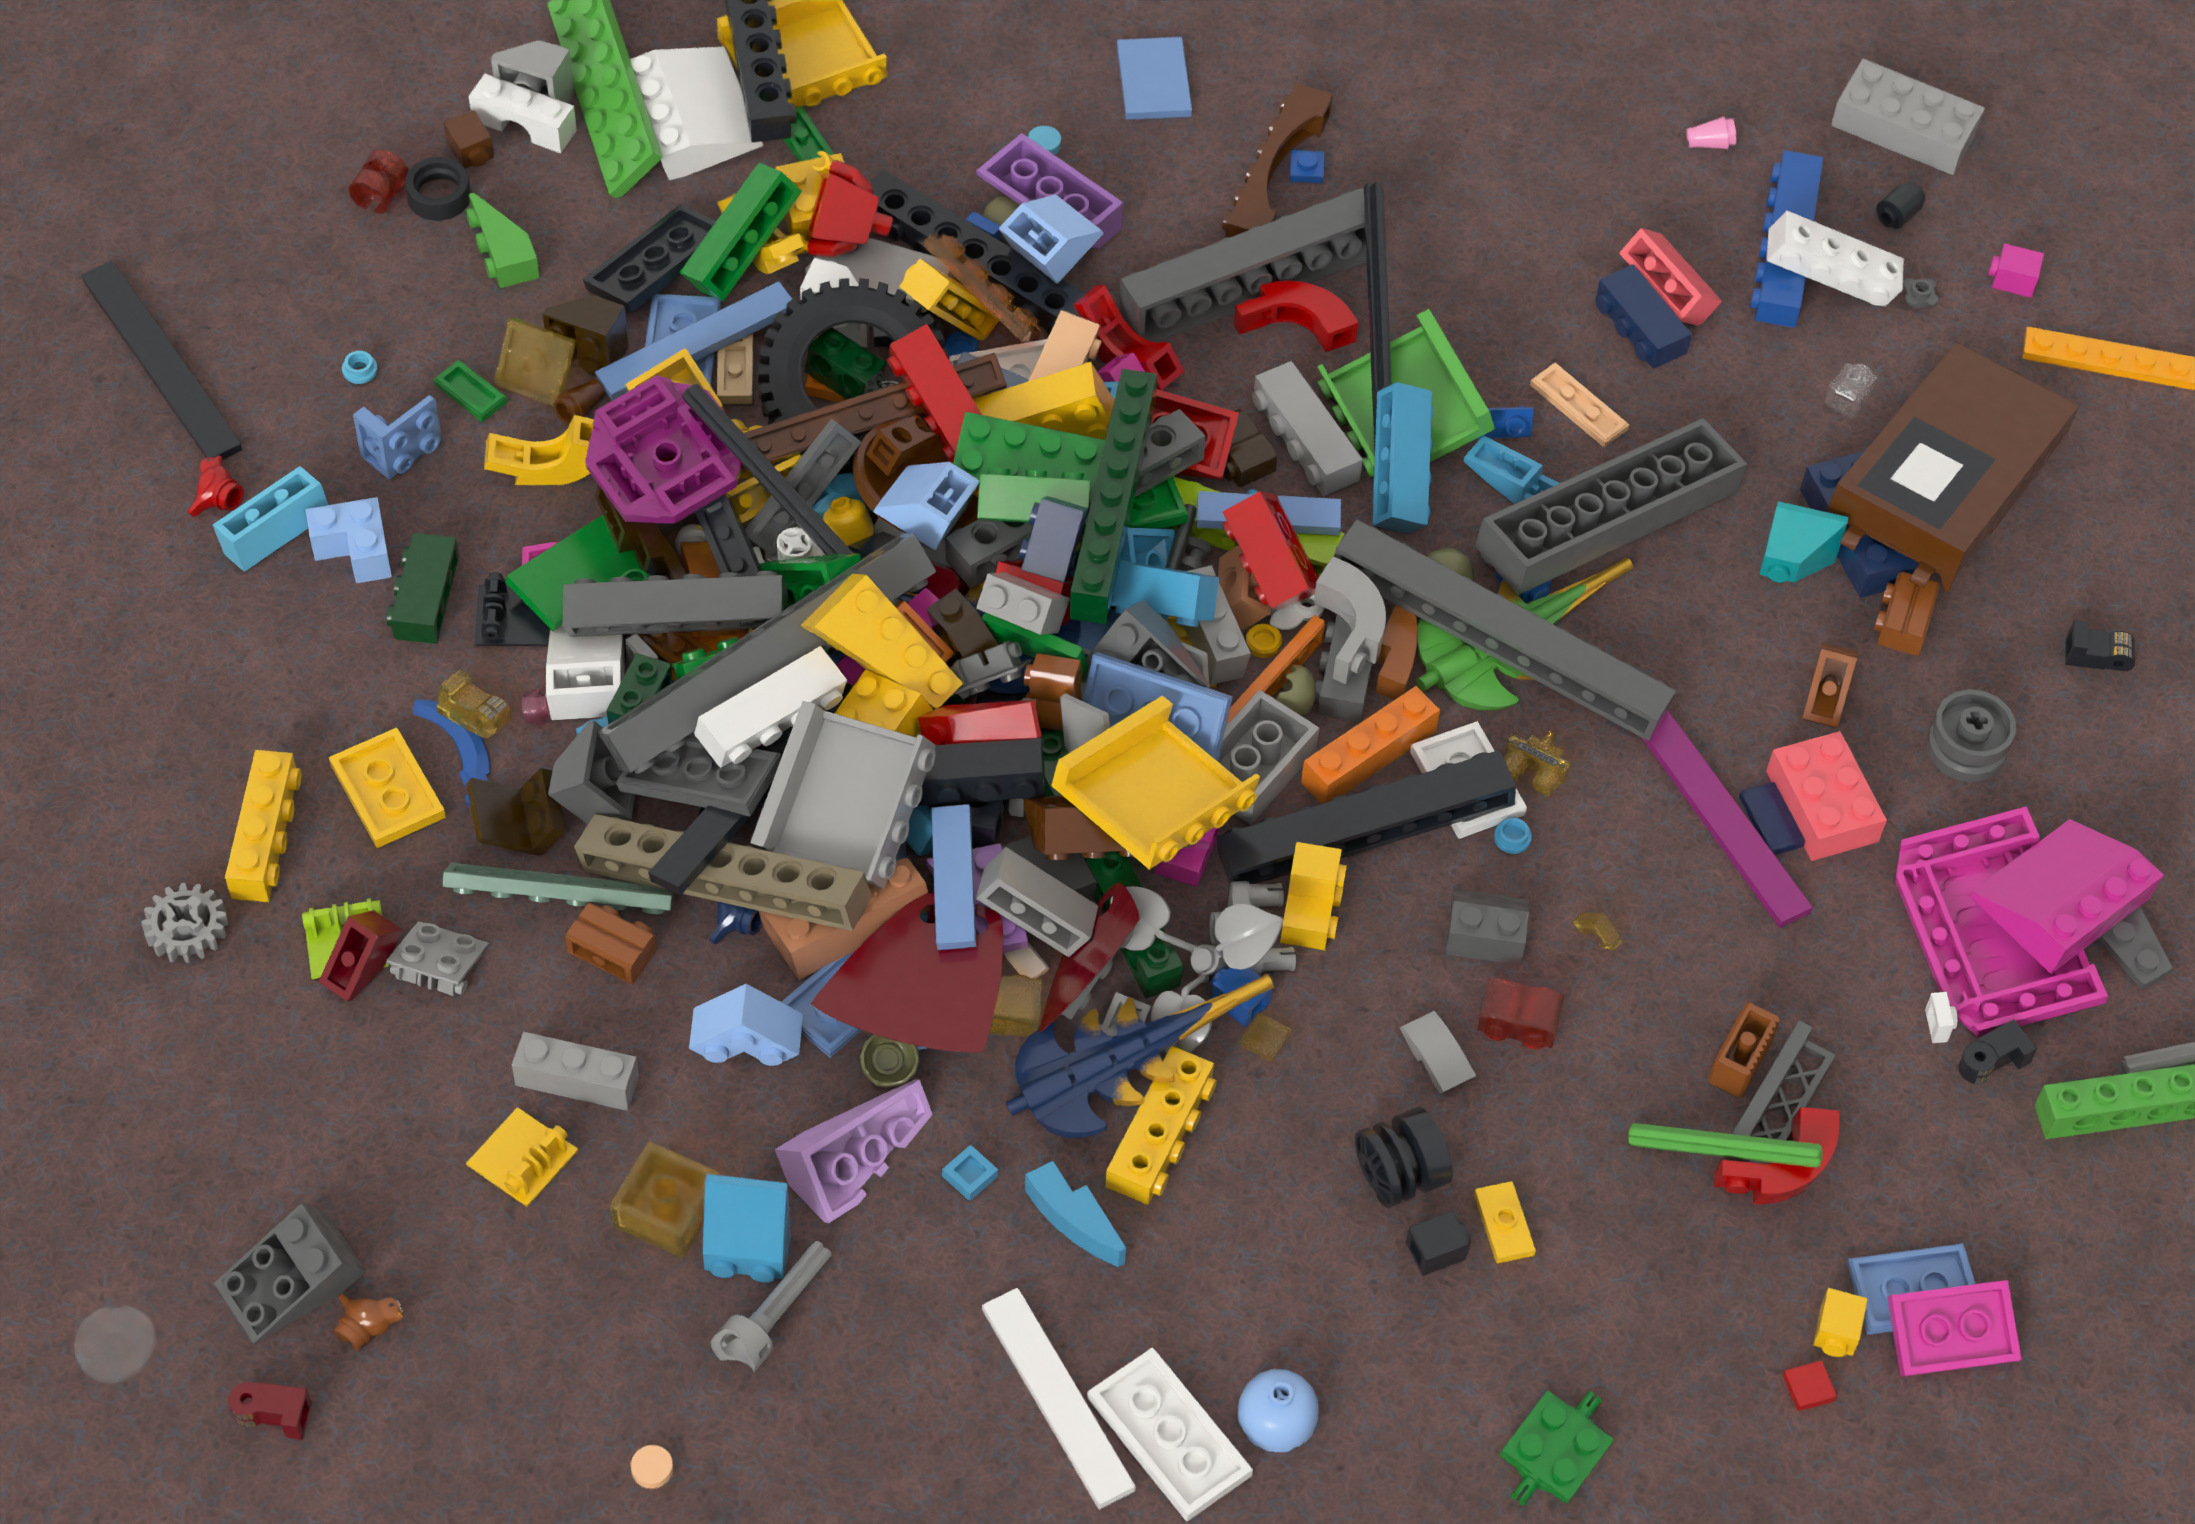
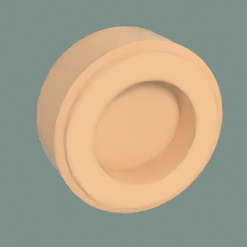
M649 1445L639 1449L631 1461V1471L634 1480L640 1486L650 1489L666 1484L673 1473V1463L669 1452L657 1445Z

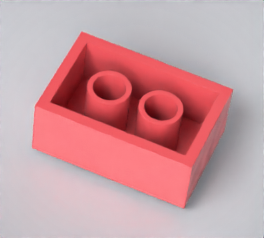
M1841 731L1773 749L1766 773L1811 861L1880 841L1887 819Z

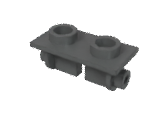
M1006 641L984 651L989 664H985L981 652L956 660L955 665L951 666V670L963 684L954 693L958 694L968 690L970 695H974L990 688L989 682L1000 678L1002 683L1014 680L1023 675L1021 669L1032 662L1031 658L1021 662L1019 656L1022 655V649L1019 643Z

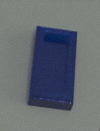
M1775 782L1740 792L1739 799L1756 831L1774 855L1804 847L1806 840Z

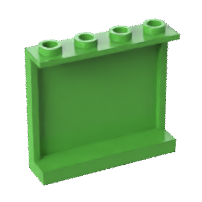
M1430 309L1417 315L1421 327L1390 342L1392 384L1398 382L1432 391V405L1434 409L1431 419V439L1433 445L1430 452V462L1485 435L1494 430L1495 427L1487 406ZM1370 353L1329 374L1326 372L1323 364L1319 365L1318 369L1322 380L1317 383L1325 399L1333 398L1336 405L1332 407L1334 415L1341 426L1346 423L1351 431L1347 432L1346 435L1356 451L1362 449L1365 455L1362 458V464L1371 478L1374 476L1375 456Z

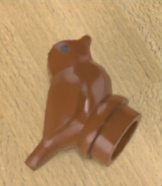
M342 1293L338 1299L345 1308V1316L338 1320V1325L333 1332L343 1342L349 1340L353 1344L352 1348L359 1351L364 1344L368 1345L370 1343L371 1336L382 1335L387 1331L390 1324L401 1321L403 1319V1308L394 1298H384L379 1301L372 1299L350 1300Z

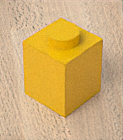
M1828 1288L1821 1303L1813 1346L1821 1347L1824 1353L1833 1357H1843L1846 1354L1853 1356L1860 1340L1868 1298Z

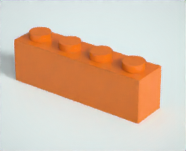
M1417 686L1413 687L1305 759L1301 783L1321 804L1330 802L1337 796L1344 795L1411 750V744L1425 740L1436 733L1440 709Z

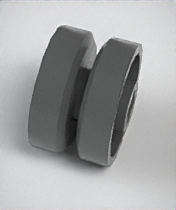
M1966 689L1954 692L1942 700L1935 714L1933 725L1927 736V752L1929 757L1943 774L1958 781L1978 782L1987 780L2001 770L2016 735V719L2010 707L1999 697L1986 691Z

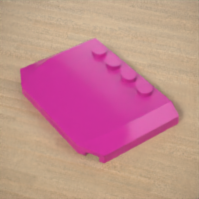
M2027 806L1901 840L1895 881L1939 992H1947L1950 1006H1954L1956 1009L1957 1020L1977 1037H1982L2013 1019L2019 1026L2102 1005L2107 1003L2108 999L2095 964L2090 965L2084 949L2050 974L1969 896L1972 890L2039 842L2040 836Z

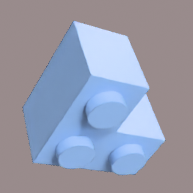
M378 497L305 509L315 561L350 555L356 583L392 577Z
M744 984L693 1009L689 1049L704 1056L706 1060L715 1063L724 1062L735 1055L746 1052L759 1059L765 1065L776 1066L799 1055L803 1014L752 986Z

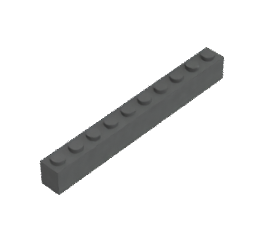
M1356 520L1336 547L1334 557L1362 571L1375 584L1383 598L1647 741L1651 739L1669 710L1676 690L1668 687L1662 681L1656 680L1635 669L1632 665L1614 658L1597 646L1586 643L1570 634L1567 630L1559 628L1538 617L1535 613L1519 607L1506 600L1502 595L1493 593L1478 585L1472 579L1452 571L1440 562L1424 556L1411 549L1407 544L1398 542L1373 526Z
M902 533L598 731L621 770L627 772L635 771L636 774L643 772L655 763L653 758L663 751L670 753L686 743L684 737L695 731L699 716L820 646L824 651L832 648L825 640L800 625L851 574L867 575L895 606L899 602L897 597L906 591L913 593L928 584L927 578L934 574L936 570L915 534Z

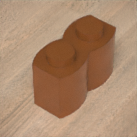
M1036 654L1034 663L1027 664L1024 686H1029L1030 692L1027 693L1026 698L1036 699V711L1040 728L1063 731L1060 696L1066 693L1082 701L1081 660Z

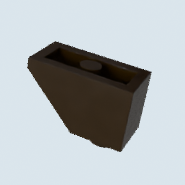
M957 589L926 609L934 632L954 651V655L958 660L981 652L985 664H989L984 651L997 646L998 643L976 609Z

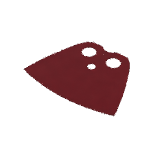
M1121 883L1112 885L1100 899L1092 933L1095 932V935L1091 942L1083 944L1070 957L1063 954L1047 998L1039 1033L1050 1025L1084 991L1139 922L1140 916L1135 901ZM1110 896H1113L1109 909L1100 917L1099 913L1102 905Z

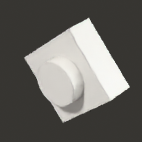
M1947 992L1931 993L1925 1012L1932 1043L1948 1042L1952 1030L1957 1027L1956 1009L1954 1006H1950Z

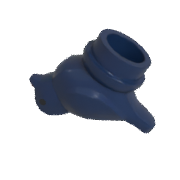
M718 902L717 927L710 936L709 941L716 945L726 935L736 930L741 934H757L762 927L759 911Z

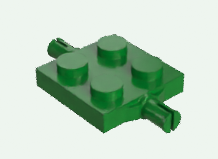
M1547 1390L1499 1455L1514 1466L1523 1478L1510 1495L1513 1500L1516 1501L1523 1490L1526 1489L1518 1501L1519 1504L1525 1506L1528 1499L1538 1488L1552 1493L1566 1504L1570 1501L1614 1441L1612 1437L1594 1425L1590 1419V1416L1602 1403L1598 1395L1590 1406L1587 1407L1595 1393L1588 1391L1575 1408L1567 1405Z

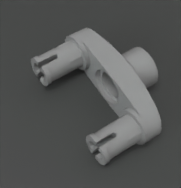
M1248 881L1231 882L1227 908L1235 904H1248L1255 907H1282L1284 902L1282 884H1250ZM1212 912L1210 915L1209 934L1211 943L1214 946L1221 944L1215 935V924L1222 912ZM1294 947L1271 948L1267 955L1250 969L1258 975H1261L1264 971H1294L1296 967Z

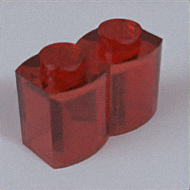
M1489 978L1477 1030L1484 1032L1488 1038L1496 1041L1511 1038L1522 1041L1526 1047L1531 1049L1553 1048L1564 995L1546 988L1526 987L1507 979Z

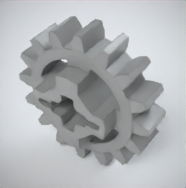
M181 883L177 892H173L170 887H166V897L161 898L156 895L152 897L155 908L145 907L146 920L142 921V927L148 946L154 947L158 957L167 952L170 962H174L178 955L183 956L185 963H190L191 955L197 954L198 957L204 959V949L208 947L216 951L218 949L216 938L225 939L226 932L224 926L229 925L222 899L217 900L212 889L203 894L201 884H196L192 890H187L185 883ZM210 915V921L206 927L204 922L207 920V916ZM164 919L166 921L162 924L163 930L160 931L161 923Z

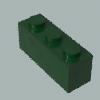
M413 533L410 547H404L402 553L403 574L396 577L394 585L396 601L394 605H389L386 618L387 626L392 627L394 639L432 644L438 643L459 560L456 537Z

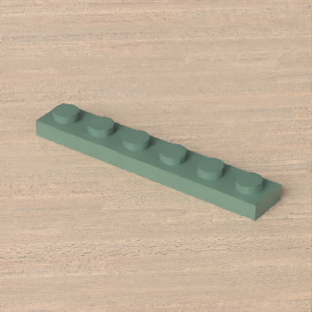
M450 863L443 872V887H451L455 893L474 894L476 890L489 891L491 896L497 898H511L514 894L527 895L529 900L535 902H549L552 898L565 899L567 904L573 906H586L587 903L593 902L603 903L615 910H625L627 906L641 907L642 911L648 914H662L665 910L670 911L676 893L628 881Z

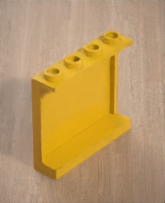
M772 0L768 2V5H774L776 10L777 25L773 26V30H780L782 50H778V54H784L786 60L787 74H782L783 79L789 78L792 99H787L788 104L794 103L795 108L806 105L815 106L823 99L834 95L844 96L851 92L852 89L866 84L875 85L887 77L886 55H876L843 0ZM726 15L717 18L718 39L722 46L725 47L729 58L737 69L728 17Z
M1163 695L1060 758L1051 785L1149 870L1162 861H1170L1186 845L1196 844L1212 828L1222 827L1230 816L1240 810L1243 812L1249 809L1257 798L1255 791L1260 779L1258 774H1254L1244 782H1241L1168 721L1173 704Z

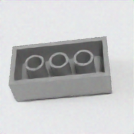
M1862 59L1837 102L1831 126L1954 175L1978 132L1985 107Z

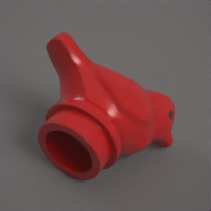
M221 456L203 459L200 464L201 475L198 482L197 498L188 509V513L196 517L207 508L214 506L219 510H235L242 502L244 496L243 487L235 479L231 478L228 470L222 466Z

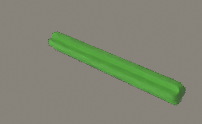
M1633 1123L1628 1134L1629 1144L1636 1147L1815 1168L1820 1166L1823 1157L1821 1145L1639 1123Z

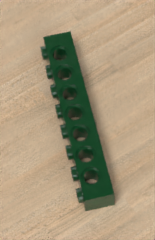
M1053 730L1041 734L1042 737H1040L1045 761V796H1063L1051 785L1058 760L1069 753L1065 748L1062 731ZM1119 851L1106 852V857L1104 858L1084 857L1097 882L1095 893L1097 905L1103 895L1115 883H1121L1125 887H1142L1127 856L1119 855ZM1112 896L1102 905L1100 910L1102 915L1109 909ZM1156 936L1153 944L1145 950L1120 948L1145 999L1181 986L1183 964L1171 943L1161 940Z

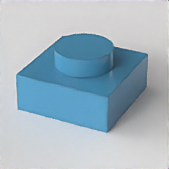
M970 1144L942 1169V1177L966 1199L971 1201L998 1177V1169Z

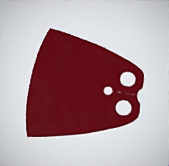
M926 893L901 908L868 937L811 1002L812 1006L838 1021L884 1038L944 1051L984 1052L994 1016L1002 973L1004 935L1000 914L990 907L975 904V916L985 918L988 923L987 929L983 933L976 935V947L938 950L935 943L936 923H925L920 919V911L925 906L935 905V893Z

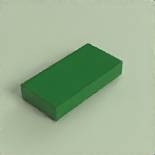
M457 360L433 379L436 387L481 422H484L508 403L507 397L460 360Z

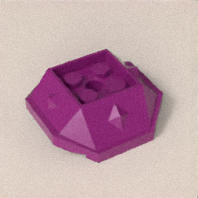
M656 375L595 411L593 430L585 461L586 468L625 522L676 523L737 487L743 464L683 400V393L692 385L672 382V379ZM703 389L711 397V399L719 406V404L716 402V400L713 398L708 390ZM664 457L674 458L672 461L669 462L661 461V459Z

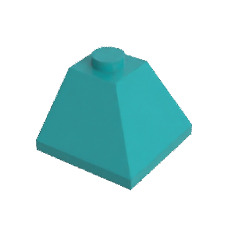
M1778 501L1767 537L1759 575L1768 576L1770 580L1778 583L1786 581L1796 582L1835 563L1849 517Z

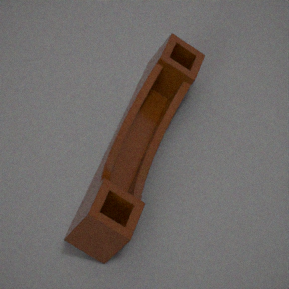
M1295 83L1290 95H1284L1279 110L1281 114L1279 118L1273 117L1268 131L1269 138L1267 141L1262 140L1257 152V163L1250 164L1245 178L1246 185L1245 187L1240 186L1234 199L1235 207L1233 211L1228 210L1225 214L1222 229L1226 230V238L1236 236L1255 226H1262L1276 220L1277 211L1270 209L1267 189L1272 175L1285 156L1298 144L1313 135L1321 136L1331 115L1333 94Z

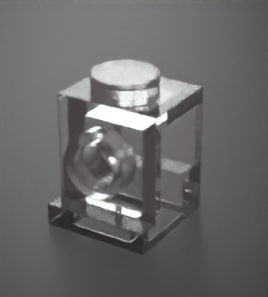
M1846 362L1836 379L1831 382L1824 404L1856 419L1873 393L1878 376L1873 375L1872 370L1865 364L1858 363L1852 365ZM1840 394V395H1842V396H1844V397H1846V398L1852 400L1853 403H1851V402H1849V401H1847V400H1845V399H1842V398L1838 397V395Z

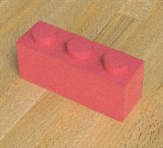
M1640 228L1619 253L1630 266L1635 265L1681 322L1698 326L1704 323L1722 302L1661 233Z

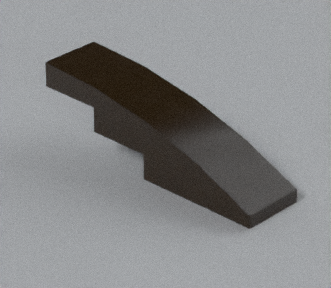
M597 485L595 497L619 553L633 550L640 569L650 576H665L669 580L683 579L686 573L675 551L656 523L625 522L600 486Z

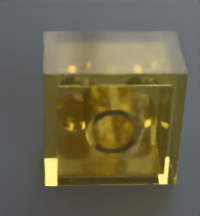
M648 1141L610 1204L613 1227L684 1259L704 1225L706 1174L719 1175V1172Z

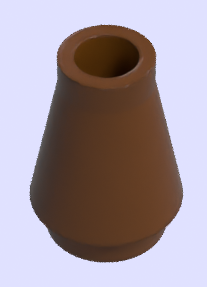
M591 379L587 383L561 392L554 402L555 413L566 424L571 423L574 415L585 417L594 405L605 396V389L598 380Z

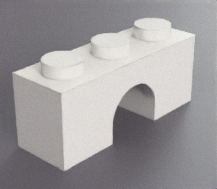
M488 74L483 75L469 95L471 111L476 112L483 125L502 132L510 120L515 121L529 132L531 143L562 153L577 131L573 105Z

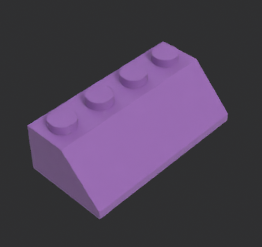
M1023 133L977 169L979 177L1020 205L1056 194L1103 231L1104 234L1092 246L1094 248H1101L1122 230V201Z

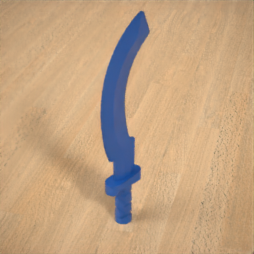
M416 700L413 715L427 719L442 727L457 745L463 766L459 776L466 789V783L470 778L488 781L486 777L490 773L488 752L479 731L469 718L459 710L443 703L430 700ZM467 794L465 796V800L468 806L471 807L469 796Z

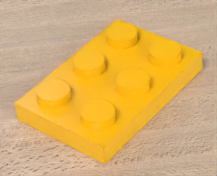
M394 728L329 757L330 766L376 848L446 818L444 808L398 728Z

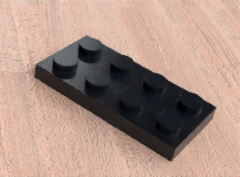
M683 204L678 205L583 278L586 290L603 299L623 305L627 312L632 313L681 275L680 271L716 221Z

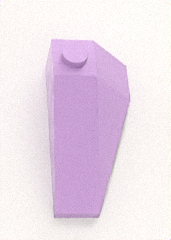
M914 1079L802 1132L776 1148L775 1152L788 1185L824 1223H830L859 1205L867 1195L860 1188L873 1173L882 1177L889 1168L884 1162L887 1155L894 1147L906 1148L933 1113L920 1080Z

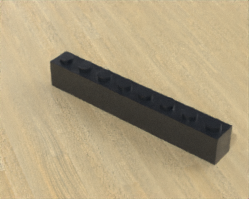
M1500 750L1491 753L1482 752L1474 755L1471 759L1455 764L1446 763L1419 775L1409 774L1393 783L1373 785L1360 793L1350 796H1337L1330 802L1314 807L1304 806L1297 809L1294 813L1278 818L1268 817L1258 824L1245 828L1229 829L1224 834L1217 836L1218 855L1230 885L1231 882L1248 881L1250 884H1257L1291 874L1296 842L1342 849L1341 859L1514 806L1516 785Z

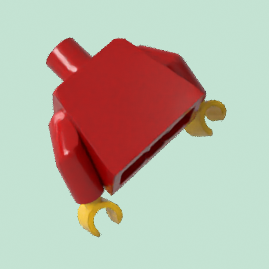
M819 151L817 154L826 158V163L823 167H816L812 164V168L822 174L823 177L807 234H799L804 246L800 250H795L796 254L805 255L809 253L811 255L833 258L853 252L858 244H866L870 232L887 236L891 229L892 217L876 212L879 197L873 195V186L857 168L839 160H833L824 151Z

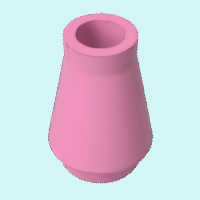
M1723 116L1686 129L1689 148L1728 149L1729 146L1736 145V130L1733 118L1725 119Z

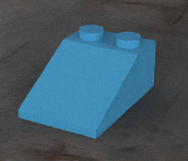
M706 1174L703 1231L704 1270H709L713 1275L721 1278L733 1277L734 1273L750 1275L753 1280L764 1283L772 1282L774 1278L783 1279L791 1240L787 1183Z

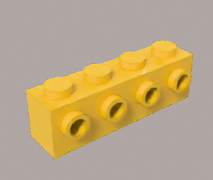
M255 750L225 875L231 899L269 902L272 887L278 885L280 875L279 856L286 851L287 833L285 830L287 822H292L293 795L295 790L298 791L300 789L302 777L301 769L296 768L293 753Z
M1174 1046L1170 1047L1163 1063L1173 1072L1175 1081L1172 1083L1152 1082L1144 1097V1103L1140 1105L1106 1171V1188L1146 1205H1149L1154 1194L1162 1195L1169 1179V1174L1165 1172L1170 1162L1174 1164L1179 1162L1185 1148V1142L1181 1140L1186 1131L1194 1132L1201 1116V1111L1197 1109L1202 1100L1208 1102L1211 1099L1217 1084V1080L1212 1078L1213 1062Z

